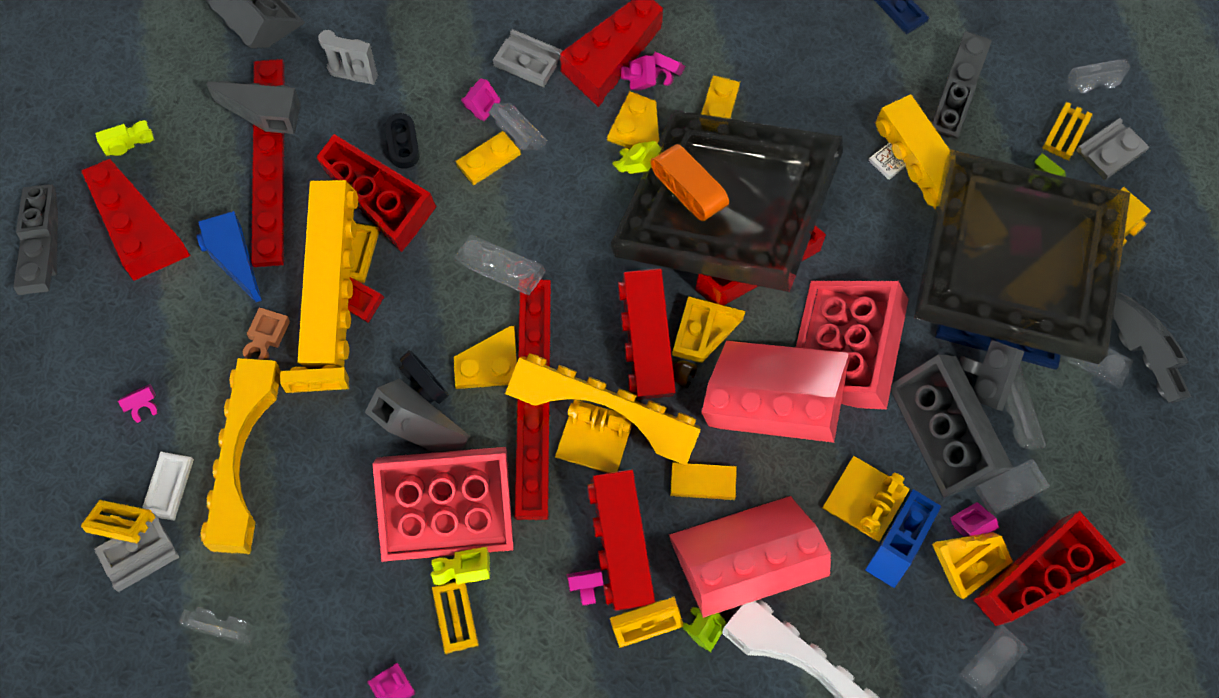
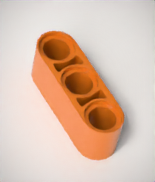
M680 144L673 145L651 159L652 170L658 179L700 221H705L729 205V198L724 188Z

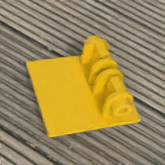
M574 399V402L569 406V417L555 458L606 473L618 472L633 423L616 411Z
M853 456L822 508L877 542H880L910 488L904 486L903 481L905 479L900 474L893 473L892 476H888Z

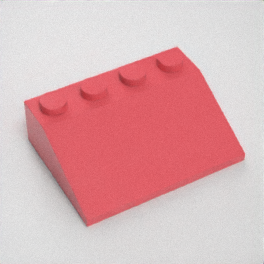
M811 281L795 348L849 353L841 404L855 408L887 410L909 300L899 281Z
M726 341L708 382L702 415L708 426L718 429L834 443L850 355L846 352Z
M506 447L377 457L374 461L373 475L382 562L454 556L455 552L487 547L488 552L514 550Z
M791 496L669 535L703 618L830 576L831 552L818 527Z

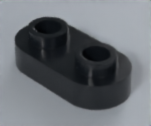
M394 114L385 123L390 158L396 167L408 169L416 165L420 158L414 121L407 114ZM400 128L406 129L404 133L396 132ZM402 153L410 154L408 157L405 158L400 157Z
M408 350L400 358L402 363L399 367L409 380L413 381L415 379L421 387L418 389V392L430 404L433 401L440 404L449 396L441 383L412 351Z

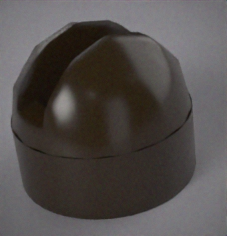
M682 360L673 365L674 381L688 388L691 383L687 382L689 374L694 378L697 372V365Z

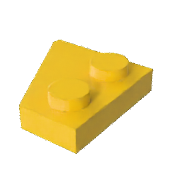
M629 92L607 136V141L631 149L637 143L655 141L660 146L656 101Z
M688 296L672 355L703 363L743 321L745 311Z
M509 326L454 356L456 389L509 385L517 364L514 326Z
M994 532L938 541L932 544L954 593L962 599L1013 563L1002 536Z

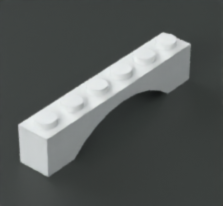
M760 599L743 604L722 631L724 636L747 655L781 659L804 669L817 678L835 698H879L871 690L865 688L863 691L853 682L854 677L841 666L834 667L825 659L827 655L821 648L813 643L808 645L799 638V631L787 621L781 623L772 615L773 610Z

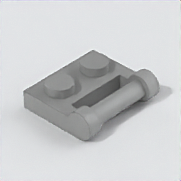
M330 30L322 31L319 34V43L325 49L328 59L327 69L330 75L375 85L378 74L370 43H365L359 39L350 40L336 37L335 33ZM337 52H340L342 61L339 60Z

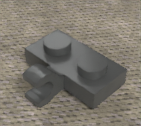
M991 340L983 363L961 356L959 363L962 369L979 375L973 390L981 404L1003 411L1025 351Z

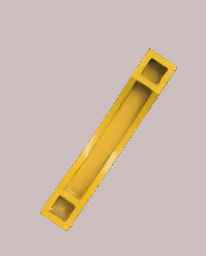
M529 353L527 358L524 356L519 357L505 394L534 406L549 401L565 399L587 400L605 405L635 424L649 440L656 454L687 465L701 431L700 426L695 424L697 419L680 412L677 417L665 413L667 407L650 400L647 405L635 401L637 395L623 389H618L617 393L605 389L607 384L592 377H589L587 381L575 377L576 371L559 365L557 369L545 365L547 360L540 356Z
M238 358L236 369H232L230 373L232 392L230 399L227 398L224 405V415L227 418L225 429L222 428L219 432L220 456L219 459H215L213 464L214 488L209 491L207 496L208 521L204 522L201 528V540L212 552L250 554L256 522L248 511L242 495L240 462L245 442L253 426L261 415L277 400L281 370L276 361Z

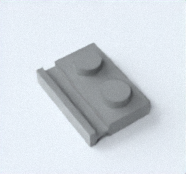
M512 29L511 35L508 39L506 38L493 59L494 66L544 87L557 67L562 50Z
M1121 118L1081 144L1076 150L1104 180L1138 158L1149 148L1130 127L1126 128L1122 124L1123 120Z
M156 515L153 522H146L148 526L145 533L139 532L138 535L141 539L138 544L112 538L94 549L113 584V588L117 592L124 590L179 558L165 528Z

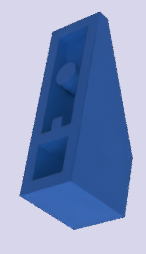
M235 212L198 221L201 233L197 234V240L202 252L208 251L212 260L255 302L261 301L242 227Z
M913 489L865 570L895 588L914 560L941 506Z

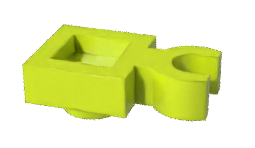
M146 120L139 121L130 128H126L125 124L95 133L98 144L106 156L123 155L128 149L134 148L136 143L145 144L154 141L152 130L149 129Z
M655 141L637 143L630 150L628 148L621 149L619 153L623 157L618 161H613L612 165L618 171H627L629 174L647 172L651 168V159L657 156L662 148Z
M487 547L455 552L454 559L450 560L443 557L432 560L434 571L431 572V576L435 585L445 584L454 578L457 584L490 579V555Z

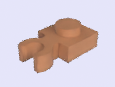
M259 307L247 332L248 338L253 340V342L248 343L244 347V358L251 359L252 354L258 351L261 352L258 360H269L268 348L269 346L279 347L290 323L288 316Z

